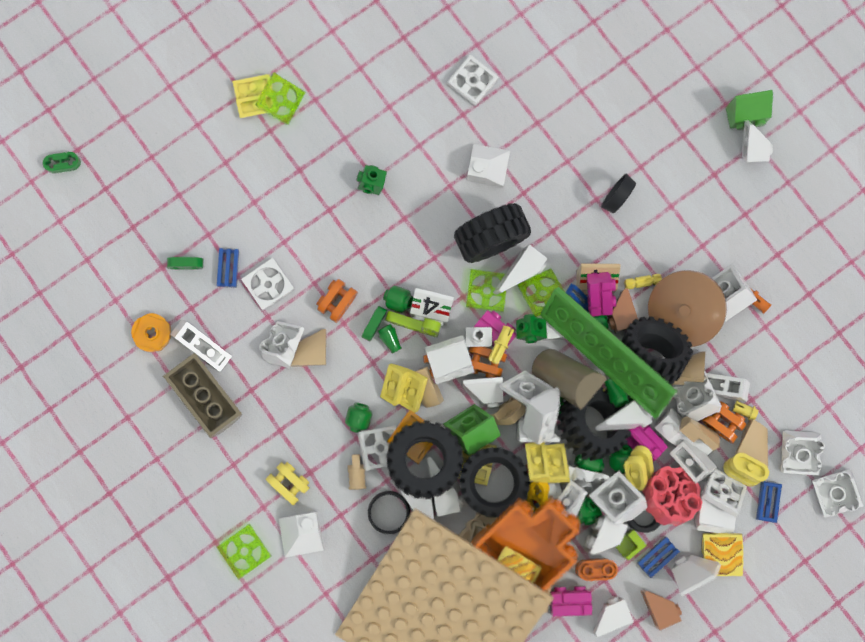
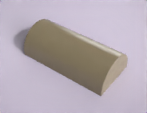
M555 349L542 351L535 358L532 365V375L553 388L558 387L560 397L581 410L607 380L604 375Z
M193 353L163 375L210 438H214L225 431L242 416L240 410L196 353Z

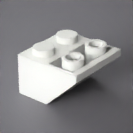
M601 515L591 526L593 532L591 536H587L584 542L585 551L595 555L620 545L628 525L623 523L615 525L607 516Z

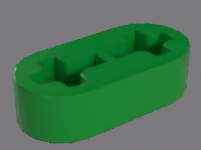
M64 152L47 155L43 159L42 164L50 173H61L78 169L81 165V160L74 152ZM70 157L75 160L72 162V165L67 162L70 161ZM51 160H53V161H55L56 163H58V164H54V165H53V168H51V167L48 165V164H51Z
M169 257L167 258V268L173 270L203 269V258Z
M381 306L377 307L361 336L369 342L372 340L387 313L386 309Z

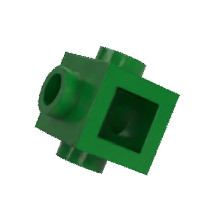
M365 165L364 169L358 172L356 181L359 184L357 189L362 190L366 194L380 195L384 187L387 171L373 165Z
M533 314L524 315V318L516 320L517 339L531 344L547 338L546 319L535 317Z
M586 495L577 518L580 524L588 526L594 524L596 519L602 515V512L591 498Z

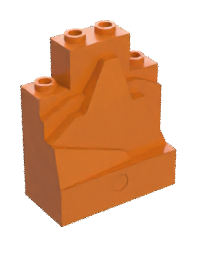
M552 496L535 512L532 511L533 508L528 502H523L519 498L491 525L488 523L472 539L471 544L498 560L505 546L542 568L534 584L546 591L577 562V550L571 544L567 545L566 543L579 532L580 521L573 513L569 514L564 509L565 506L560 500H555Z

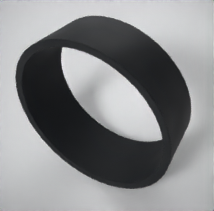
M627 173L624 174L610 190L601 208L613 214L617 212L634 190L636 182Z
M384 491L377 494L371 500L368 507V519L371 525L383 534H394L401 531L410 517L408 502L401 494L394 491ZM385 495L398 497L406 507L404 523L392 531L378 528L371 517V509L374 502Z

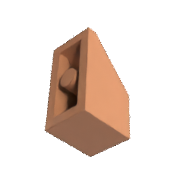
M628 288L621 291L616 300V307H613V314L609 315L608 324L610 329L614 330V333L627 330L633 320H638Z
M641 590L651 618L658 630L665 629L682 621L680 618L682 612L678 604H674V602L647 590Z

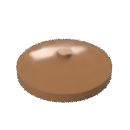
M693 270L677 271L664 277L654 287L648 302V315L654 317L656 321L661 318L664 319L666 324L668 322L673 323L672 327L675 329L679 327L682 330L681 334L688 336L687 341L692 343V347L705 344L714 338L721 330L727 314L726 299L720 286L706 274Z

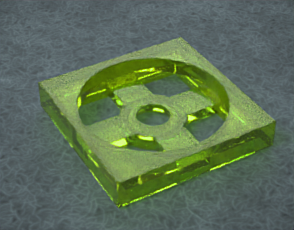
M273 72L255 106L284 124L289 125L306 92ZM276 82L283 84L278 92L269 87ZM289 89L295 92L296 100L294 103L287 99L286 95ZM266 95L272 98L273 101L270 109L266 103ZM278 95L283 97V102L277 101ZM281 106H285L290 110L286 115L277 114Z
M551 268L517 284L519 291L535 317L541 314L545 306H537L533 304L534 302L539 300L543 301L546 305L554 289L560 287L564 291ZM548 278L554 284L546 287L543 286L541 280ZM534 285L536 293L527 296L528 286ZM540 291H546V296H541L539 294Z
M471 269L466 307L504 312L506 290L495 295L493 291L496 288L492 286V277H496L501 281L505 273ZM485 276L482 286L472 285L477 277ZM486 287L490 288V294H484L483 289ZM471 293L481 295V305L474 301ZM492 296L501 297V300L496 305L489 306Z
M248 524L217 546V549L238 580L272 557L251 524ZM246 534L254 537L255 540L246 544L239 536ZM233 541L237 547V552L229 557L227 548L229 543ZM260 546L261 556L259 561L256 562L252 553L254 549ZM242 548L248 549L247 555L241 554ZM240 559H245L250 567L248 569H240L235 566V563Z

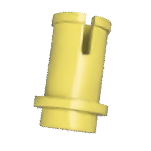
M738 400L732 409V412L747 417L749 421L751 419L755 420L759 412L756 406L751 407Z

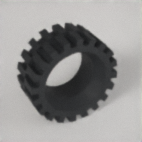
M649 316L648 320L645 317L633 320L629 324L621 342L667 383L671 385L675 381L677 382L693 353V349H691L692 343L687 341L688 336L686 334L682 335V330L679 327L675 329L672 327L673 323L668 322L666 324L664 319L661 318L656 321L654 317ZM643 347L658 351L664 358L649 353Z
M603 387L599 388L582 410L565 401L559 410L562 413L557 417V420L561 421L557 425L558 430L563 431V434L560 435L561 440L566 439L568 442L565 444L567 449L572 447L574 449L572 453L575 456L582 454L581 459L584 460L590 458V461L603 459L622 449V446L627 444L628 440L626 439L631 435L628 429L607 430V437L600 438L589 429L585 419V412L588 406L596 409L604 420L624 407L615 408L614 405H611L607 390L603 392Z
M488 447L477 451L465 462L460 475V489L464 500L475 512L487 517L497 518L519 498L523 502L525 501L530 488V478L526 465L523 464L522 459L516 456L514 452L501 447ZM489 463L504 465L513 476V490L506 499L500 502L486 501L478 494L475 488L477 472Z

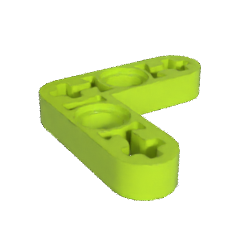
M391 311L387 312L385 321L432 337H438L441 329L440 322L429 318H424V321H420Z

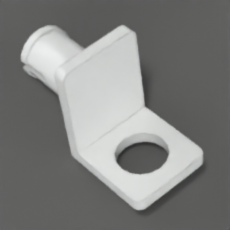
M466 327L465 343L467 349L469 347H491L492 328Z

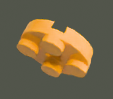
M149 313L139 317L132 326V338L136 346L143 351L159 352L167 346L171 339V325L158 314ZM155 328L156 335L149 338L147 330Z

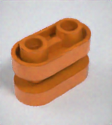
M340 279L337 281L333 280L327 288L329 291L326 296L322 295L316 303L318 305L317 310L322 314H325L327 311L332 313L330 319L335 323L341 319L358 294V291L352 287L348 291L343 289L346 283ZM340 295L343 298L336 307L333 303Z
M469 347L468 352L473 354L471 362L474 373L472 374L478 375V372L485 373L487 378L501 377L503 369L498 368L499 364L491 362V365L479 362L481 357L488 359L492 349ZM503 353L500 362L505 363L507 354Z
M720 401L722 406L720 412L702 419L701 422L714 430L720 437L733 444L737 439L734 431L736 429L742 431L747 424L744 422L745 418L742 415L732 413L728 410L730 407ZM719 418L723 419L730 425L728 427H725L718 421Z
M606 558L583 559L577 562L575 572L578 577L585 581L611 580L616 577L618 567L614 561Z

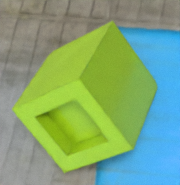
M630 529L624 534L621 544L615 547L625 560H630L647 545L635 530Z

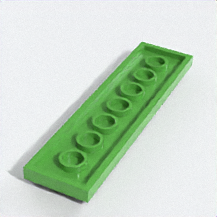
M560 287L554 289L540 316L546 319L553 328L655 419L658 418L677 393V390Z

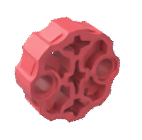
M666 466L653 473L642 490L647 503L646 511L653 515L656 522L664 526L667 524L674 525L675 527L693 519L696 512L700 511L702 507L699 484L695 483L681 467L671 468Z

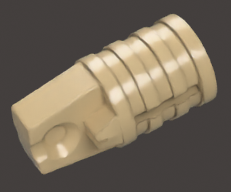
M360 454L352 455V465H348L349 490L366 489L365 471L363 464H360Z

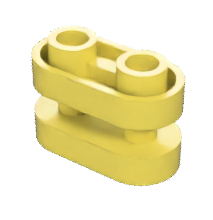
M640 445L633 449L624 463L626 479L638 491H642L645 488L648 480L654 473L652 454L647 447Z
M745 453L734 455L726 460L723 465L727 476L749 487L763 482L769 476V469L764 463Z
M281 462L276 467L280 471L275 477L270 473L265 480L294 506L299 501L295 495L299 491L305 494L310 489L308 486L310 482L302 475L298 477L294 473L295 468L290 463L286 462L284 464ZM285 477L294 485L290 490L281 483Z

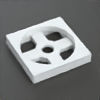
M469 55L447 81V85L476 107L497 82L499 76ZM469 66L478 67L475 72H469L465 69ZM484 72H486L489 79L488 85L480 81V77ZM458 75L466 79V83L462 88L457 85ZM475 77L477 81L471 83L469 79ZM472 87H476L481 91L480 95L470 96L468 92Z
M273 258L241 279L263 311L295 290ZM272 268L277 270L278 273L271 278L267 277L263 270ZM257 275L261 280V285L253 290L251 287L252 279ZM284 280V289L279 294L275 289L276 284ZM266 281H270L272 283V286L270 288L265 287L264 284ZM267 292L270 293L273 299L262 300L258 296Z
M396 425L357 433L364 471L387 467L386 454L390 444L383 440L382 432L391 436L396 429ZM374 433V445L366 447L365 440L370 434ZM379 444H382L384 446V450L382 452H379L377 450V446ZM373 453L378 455L380 464L376 465L370 462L367 455Z
M715 469L708 475L701 498L737 517L741 510L747 486ZM714 479H720V480H723L724 482L720 484V483H718L717 481H715ZM711 487L718 491L720 494L719 498L711 494ZM722 488L726 489L728 491V494H725L722 491ZM731 498L737 502V505L732 506L726 503L727 499Z

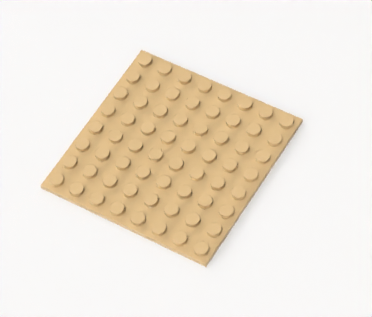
M415 508L335 635L345 642H524L554 597Z

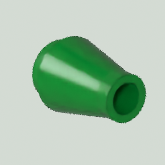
M389 324L378 330V337L392 354L402 349L395 327Z
M608 379L604 382L611 405L619 408L629 402V395L614 381Z

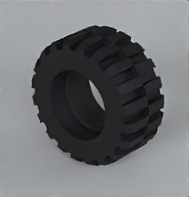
M510 203L491 209L465 222L455 230L454 239L464 260L468 263H474L498 255L521 243L531 235V227L521 206L516 203Z
M424 420V423L412 422V425H406L399 433L397 432L393 441L390 442L387 453L389 476L394 481L395 486L398 489L400 488L406 495H412L417 499H431L435 496H441L452 488L462 470V447L459 446L457 437L451 434V430L447 427H441L440 423L432 424ZM416 443H432L442 452L443 466L437 475L424 479L416 477L409 471L406 464V455L409 449Z

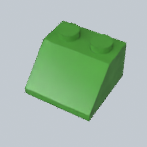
M773 90L735 96L726 107L730 129L743 130L745 120H749L755 127L766 125V122L772 117Z
M475 404L443 423L444 427L450 429L451 434L457 437L462 451L469 456L501 436L494 417Z

